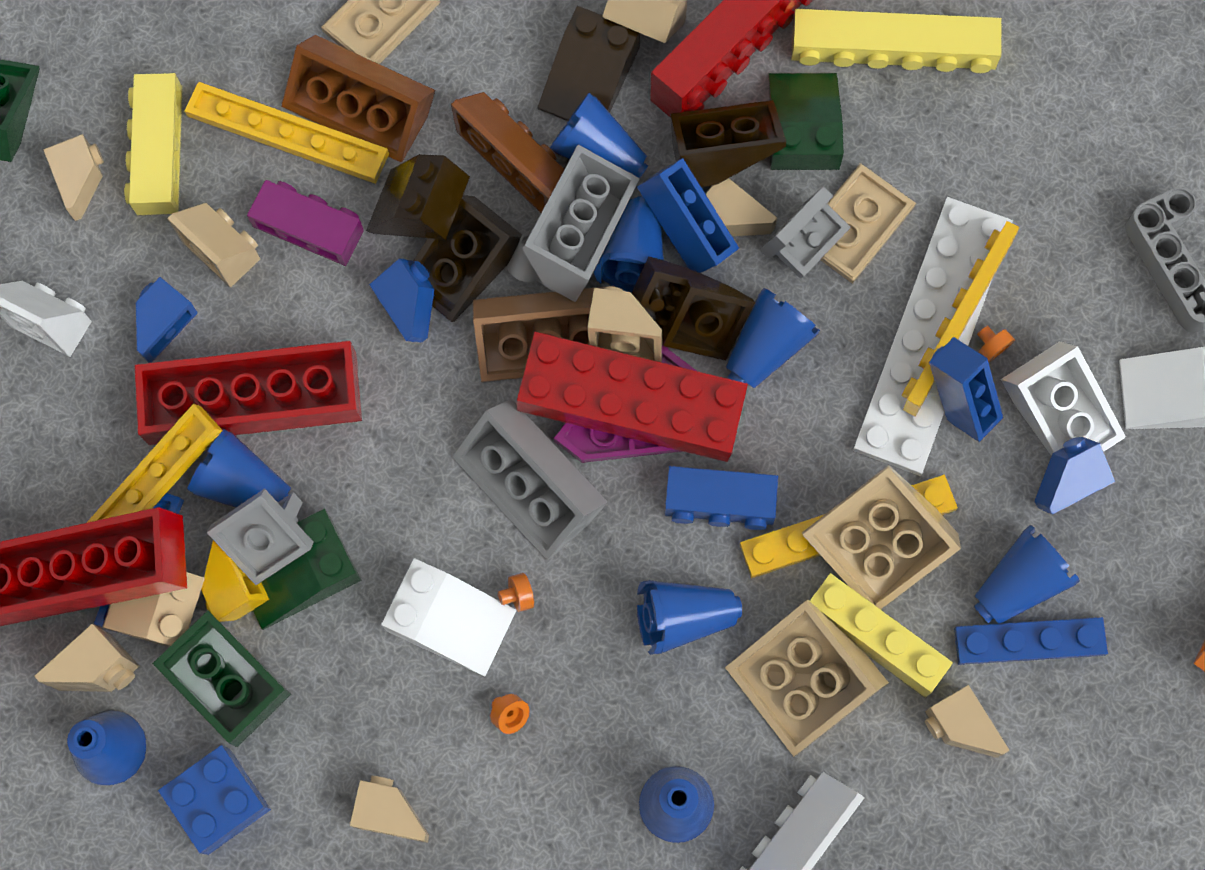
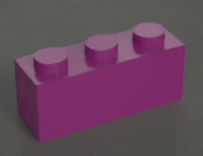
M265 179L247 214L252 227L343 266H347L364 232L359 216L355 212L341 207L339 210L328 206L325 200L313 194H309L308 197L297 193L294 187L282 181H278L275 184Z

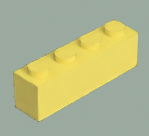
M175 73L134 74L133 87H130L128 90V101L130 108H133L132 119L127 121V134L129 140H131V151L126 152V167L128 172H130V183L125 184V200L127 204L131 205L137 215L173 214L178 212L182 85Z
M831 573L810 600L866 655L925 698L933 692L953 664L948 658Z

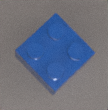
M223 745L217 747L158 790L198 852L206 855L214 852L271 810L229 748Z

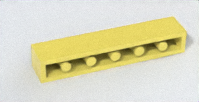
M795 9L792 28L791 60L799 61L801 64L808 66L816 65L819 62H833L834 65L839 67H849L854 63L868 64L869 67L875 69L885 68L888 65H902L907 70H917L922 68V66L936 67L937 70L943 72L953 71L956 68H970L975 73H986L991 69L996 70L1001 58L1002 18Z

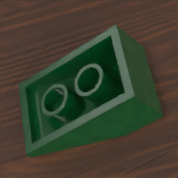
M0 59L1 161L12 162L21 144L40 70L38 65Z
M769 73V100H774L786 139V147L770 155V170H840L844 148L843 121L837 73Z
M325 509L297 522L300 528L314 542L311 549L262 581L269 600L253 610L262 630L362 581L331 517Z
M209 611L205 612L152 663L229 744L238 747L291 695L267 668Z

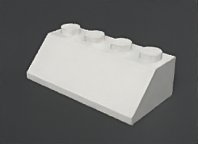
M824 772L817 779L810 775L797 792L803 797L797 806L793 809L787 805L775 821V824L780 828L773 838L770 839L765 835L751 853L757 859L749 870H811L863 801L864 797ZM742 866L739 870H747V869Z

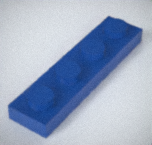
M1103 617L957 626L954 628L958 665L1106 656L1108 654Z

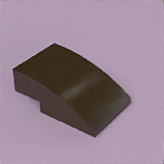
M649 256L632 291V295L662 329V346L725 361L755 304L751 297L718 280L686 267Z

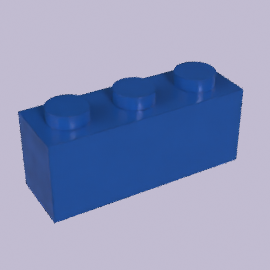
M683 158L660 170L637 186L689 269L699 273L717 266L739 249Z
M953 337L945 346L936 350L929 361V365L946 419L980 442L1003 419V414L988 358Z
M669 466L665 516H672L673 522L682 524L693 523L695 518L706 519L709 525L716 527H728L730 522L745 523L744 527L747 529L765 530L766 525L774 524L776 517L778 475Z

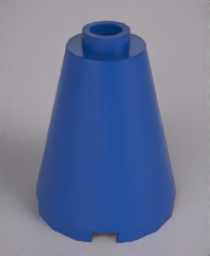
M590 93L582 100L550 146V149L555 154L570 160L577 145H580L638 178H641L648 167L644 163L647 155L597 97Z
M638 196L628 201L594 270L596 280L600 284L604 280L610 286L618 287L625 292L631 293L648 256L664 260L661 224L643 196Z
M763 288L758 294L726 365V368L730 371L727 378L747 383L750 387L755 388L814 339L820 332V329L816 328V325L792 305L786 301H776L774 299L776 294Z
M225 429L217 436L208 449V455L203 463L200 462L187 487V490L192 492L193 495L235 508L264 488L277 502L287 497L291 490V487L232 432Z
M1032 525L1024 529L974 595L979 601L974 605V608L987 623L994 619L1000 624L1080 582L1076 574L1071 578L1068 577V563L1042 534L1036 538L1032 536L1035 533V528Z
M653 580L640 582L637 595L644 594V605H637L639 629L644 646H652L648 651L650 655L667 652L736 625L737 619L742 616L740 597L735 596L731 589Z
M109 710L99 712L78 722L71 728L67 738L68 748L77 770L85 779L98 785H114L125 782L137 773L146 755L145 732L137 720L120 711Z
M680 766L667 767L653 774L643 786L639 799L640 815L645 826L656 837L673 843L686 842L699 836L708 827L714 812L713 793L706 780L697 772ZM672 794H682L686 798V803L682 806L673 804L671 800Z

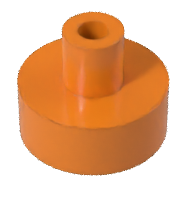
M986 326L977 334L985 343L978 353L988 358L990 363L1014 343L1015 339L1006 329L995 334L989 326Z
M520 573L509 576V588L498 591L501 605L513 602L518 612L534 608L533 592L526 574Z
M507 694L493 700L490 719L493 725L505 734H512L525 725L530 709L528 704L516 694Z

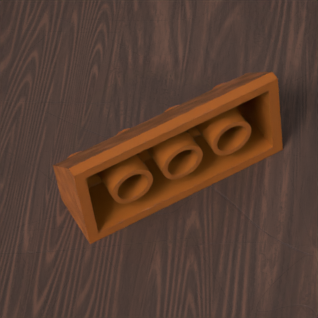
M314 35L296 45L281 107L325 127L387 148L389 152L388 157L403 162L428 118L436 90Z
M485 92L456 99L451 103L456 132L531 205L542 213L565 170L556 161L557 158L554 152L545 144L540 146L532 138V132L523 122L518 121L516 123L508 115V109L499 99L495 98L492 100Z

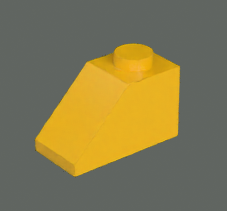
M213 540L201 591L206 600L207 610L219 622L235 621L268 601L269 597L262 582L255 585Z

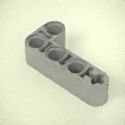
M1178 187L1137 206L1126 223V232L1180 325L1189 332L1197 333L1205 329V279L1175 230L1181 227L1194 212L1196 199L1191 191ZM1169 204L1178 206L1182 213L1174 212ZM1139 218L1147 220L1152 228L1142 226ZM1156 248L1164 249L1168 253L1169 258L1160 256ZM1174 278L1182 279L1186 283L1187 288L1179 287L1175 283Z

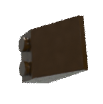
M577 5L563 34L537 109L569 121L582 100L590 93L596 96L610 113L640 49V33L605 19L601 14Z
M774 100L670 114L676 161L684 159L701 188L717 185L786 147V139Z
M419 154L390 170L366 231L380 235L446 240L470 176L445 155Z
M463 195L446 240L428 238L413 260L420 262L430 275L428 280L434 288L432 306L451 322H455L472 304L473 300L508 265L522 237L520 232L475 196Z

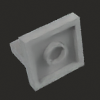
M823 186L804 202L759 250L769 259L776 254L801 279L851 227L827 204L833 195Z
M265 488L211 524L206 532L255 585L309 551L314 543L297 524L298 518L296 516L303 503L297 495L292 492L277 502Z

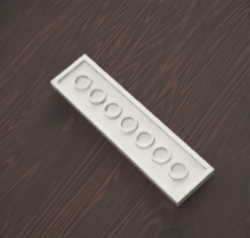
M949 197L946 198L853 448L854 452L918 476L922 475L940 426L944 409L935 383L916 417L903 411L907 399L902 397V393L911 377L919 379L924 369L918 365L927 348L930 347L935 350L940 338L935 335L944 318L946 317L951 320L957 309L952 307V304L960 289L968 290L971 286L973 279L968 276L978 258L984 261L990 252L984 247L993 230L996 229L1001 232L1006 221L1013 223V220ZM990 284L959 338L967 346L971 340Z

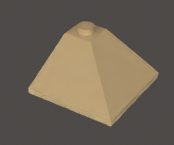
M889 465L802 532V535L842 580L880 610L961 549L957 531L925 497Z
M809 600L803 602L725 667L793 757L889 683L866 653Z

